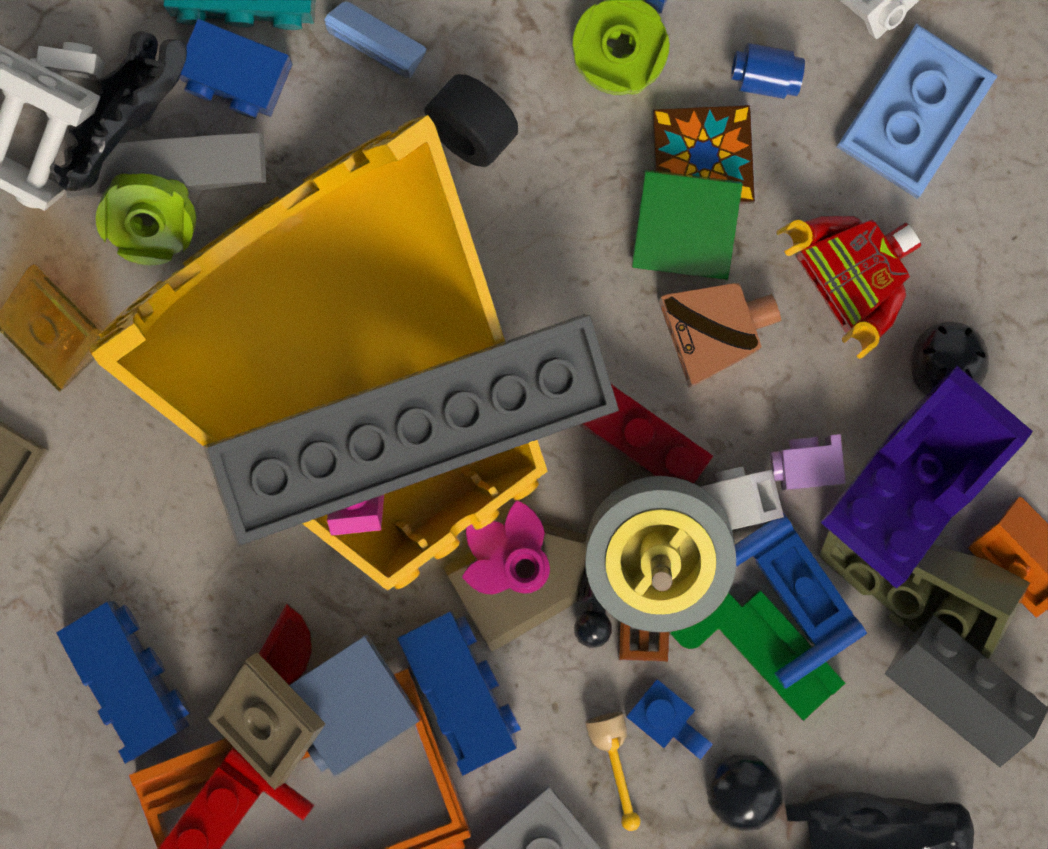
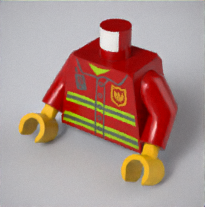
M820 216L805 222L794 220L776 231V234L786 233L793 240V246L785 250V254L791 256L799 252L796 255L797 260L846 333L842 337V342L845 343L850 338L857 339L862 346V351L856 357L859 359L863 358L878 345L879 339L894 325L905 301L906 289L903 283L910 278V275L901 259L921 247L918 236L906 222L884 236L873 219L863 223L855 216Z

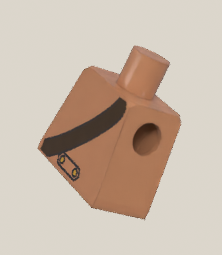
M739 283L661 296L658 301L689 388L696 386L759 351L762 346L756 330L781 321L779 308L772 294L746 302Z

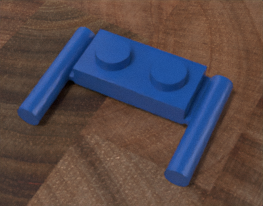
M783 513V518L769 521L736 543L735 551L736 567L752 556L755 558V562L809 641L815 645L774 673L780 684L787 689L861 639L867 632L860 621L854 616L798 533L794 530L787 516Z

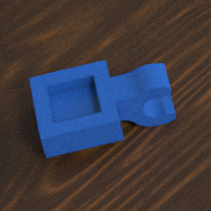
M658 679L655 680L626 716L663 748L674 737L701 760L713 745L686 722L695 710Z

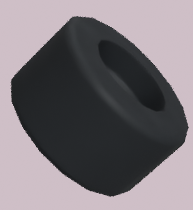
M454 75L424 108L425 115L430 117L436 127L440 142L459 158L474 166H489L518 135V122L506 102L486 84L469 75Z

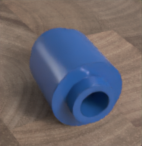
M747 43L744 52H735L731 68V80L738 81V91L780 99H785L786 95L798 96L804 76L805 59L794 56V51Z

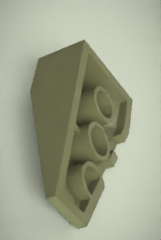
M830 530L819 555L821 559L862 595H873L890 610L891 613L888 618L899 628L905 624L915 633L934 615L990 660L1011 624L1030 585V582L986 559L934 544L929 548L908 579L897 589Z

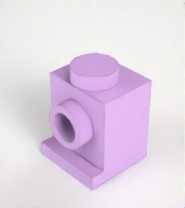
M841 434L825 437L826 446H819L818 437L789 440L790 449L770 452L771 470L773 471L775 481L781 480L782 490L845 484Z

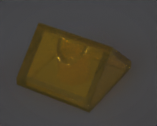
M36 264L28 267L0 310V332L59 392L65 389L94 360L89 350L91 345L100 339L99 334L104 329L46 270Z

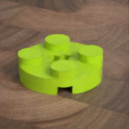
M642 0L602 1L598 5H593L579 19L574 31L572 44L575 67L586 82L601 92L620 96L639 94L647 86L655 82L666 65L670 48L668 34L661 22V17L652 6ZM621 34H626L629 36L628 45L635 48L634 52L631 55L623 54L621 58L614 57L612 55L613 49L607 46L608 40L610 38L618 40Z
M123 173L116 175L112 179L110 186L102 194L95 220L100 237L105 243L108 238L113 245L118 247L117 254L137 264L160 265L171 261L174 254L179 253L182 249L184 252L189 247L196 227V212L188 198L189 192L187 187L180 181L174 179L167 180L152 174ZM145 213L151 215L156 220L153 221L152 226L143 225L142 218L135 217L134 215Z

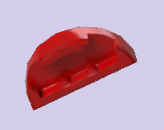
M286 603L259 655L290 685L297 681L307 670L312 654L311 632L303 616Z

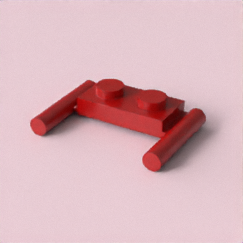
M233 747L165 838L159 849H221L262 792H265L302 821H304L315 804L286 783H283L274 790Z

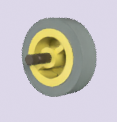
M654 476L627 483L611 493L601 503L589 524L586 537L585 561L589 585L596 599L609 614L633 628L650 632H671L693 626L704 620L719 607L727 596L734 580L736 551L728 517L719 503L709 493L686 480L667 476Z

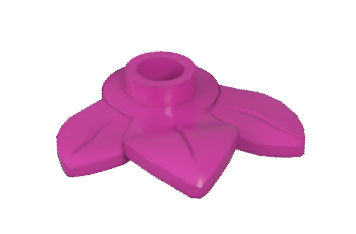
M517 501L509 510L505 525L493 521L478 530H475L472 524L466 527L467 542L477 561L468 567L462 578L473 589L489 595L503 592L509 588L518 593L528 594L539 590L545 585L550 574V564L547 556L541 550L545 531L534 511L527 505ZM523 560H529L534 563L535 572L529 578H521L516 572L518 563Z

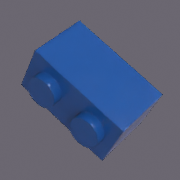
M197 19L186 46L187 57L180 76V80L186 83L184 90L207 101H211L213 95L231 101L229 106L231 110L252 119H256L258 113L271 117L293 65L289 55Z

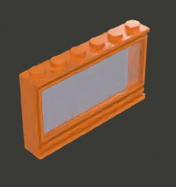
M411 668L403 669L395 673L394 676L422 717L418 723L335 777L329 768L321 772L307 751L285 782L315 804L304 821L265 792H262L221 849H464L465 844L463 840L471 837L472 830ZM225 737L201 748L172 757L159 764L137 770L129 775L132 785L136 789L157 849H159L165 838L232 750L233 745Z

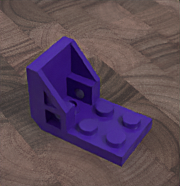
M956 366L889 433L821 523L897 589L908 579L950 519L976 497L1025 444L1033 431L962 369Z

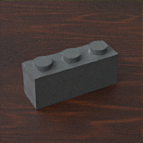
M934 615L901 645L885 672L887 677L998 767L1003 766L1035 738L1048 712V707L1038 700L1033 693L1027 691L1002 671L993 661L986 658L960 637L955 630L949 628Z

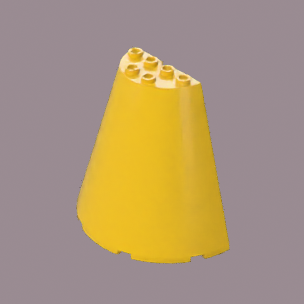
M428 115L405 122L393 133L389 129L341 155L302 179L303 183L295 186L284 197H274L182 262L185 267L172 273V276L165 281L159 280L124 309L99 334L100 339L94 342L89 350L94 359L101 367L204 447V445L505 342L436 127ZM538 440L384 494L382 527L379 531L331 536L327 515L302 524L387 591L392 587L400 589L415 580L420 574L418 568L432 557L441 559L454 551L460 544L457 535L466 527L472 524L474 529L478 530L487 526L499 516L498 508L511 498L519 500L533 492L539 485L537 479L548 472Z

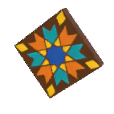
M750 105L653 109L655 171L739 181L743 184L740 204H753L755 202Z

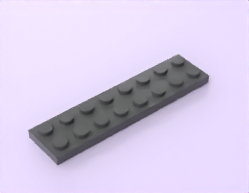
M583 314L204 445V449L235 542L240 546L619 411L591 316Z

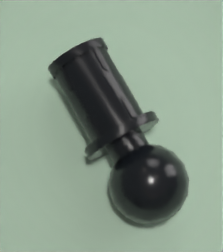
M587 578L584 595L579 596L578 602L587 604V609L577 617L574 624V635L582 645L588 648H597L609 641L612 634V623L605 614L606 610L592 592Z

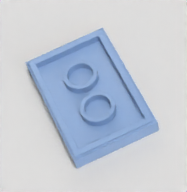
M916 24L838 143L837 148L918 199L998 75Z

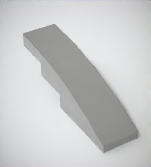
M264 134L207 135L118 143L103 162L97 182L91 188L81 191H66L67 198L79 200L102 197L104 191L110 186L112 179L116 175L123 173L152 174L167 180H178L187 187L188 192L265 183ZM67 149L64 150L65 163L69 155Z

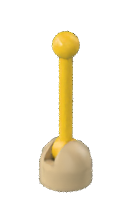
M613 712L591 718L585 722L588 736L593 745L600 750L607 751L609 754L624 813L621 818V824L625 830L634 831L640 826L641 820L639 815L633 812L617 750L623 745L627 737L623 712Z

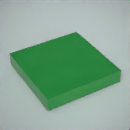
M645 169L631 263L632 268L728 280L742 182Z

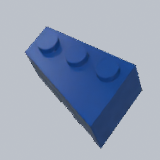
M107 601L56 632L83 685L90 687L102 707L97 712L106 726L111 723L125 747L118 750L126 764L189 727L190 724L185 716L191 712L180 692L176 688L169 691L160 674L165 672V668L156 652L150 646L144 649L135 635V632L140 630V627L130 609L125 604L118 607L115 601Z
M451 610L397 638L422 692L426 695L437 717L436 721L442 734L446 735L458 759L456 764L462 776L517 749V740L514 733L521 730L520 725L509 704L502 707L499 706L492 692V689L499 686L498 681L487 660L480 663L477 662L470 648V645L476 643L477 640L465 616L456 619Z

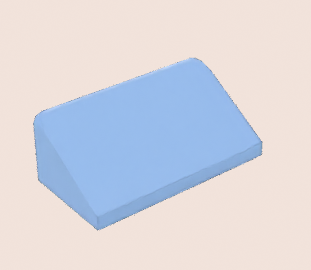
M342 2L329 12L324 19L329 34L406 79L412 77L426 53V48L350 2Z

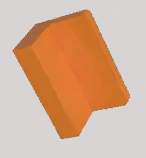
M1019 497L1012 502L998 521L973 540L968 549L976 557L986 559L1030 582L1021 603L1037 618L1048 610V523L1022 497Z

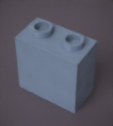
M368 635L362 637L289 685L326 723L308 749V753L321 772L329 768L334 777L418 723L422 718Z

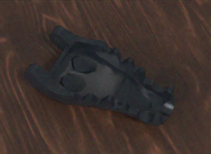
M139 31L132 36L128 54L122 64L107 76L97 80L99 91L96 94L101 97L95 113L76 128L69 129L68 132L75 143L67 149L69 154L67 162L61 166L53 163L50 165V171L56 177L60 187L66 191H81L91 188L99 178L103 162L128 130L137 128L150 120L158 104L174 88L181 76V71L187 57V48L182 41L175 39L163 41L160 45L158 61H156L158 48L156 37L144 31Z
M844 792L804 803L785 805L787 821H808L811 849H973L974 827L970 813L962 804L957 802L921 804L907 799L883 798L870 793Z

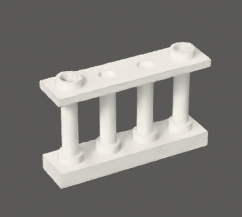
M0 45V89H2L5 95L0 109V188L14 195L21 204L45 211L60 199L65 192V189L60 187L58 183L48 179L51 172L50 165L54 164L67 126L73 125L77 127L93 115L101 96ZM24 103H30L45 111L49 118L30 169L5 157Z

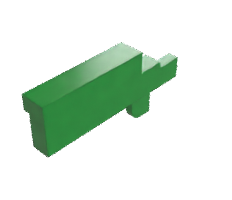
M760 590L753 594L742 606L728 592L719 607L704 620L685 629L670 632L672 637L682 647L695 649L719 630L803 721L846 684L827 662L787 689L780 684L774 673L812 648V646Z

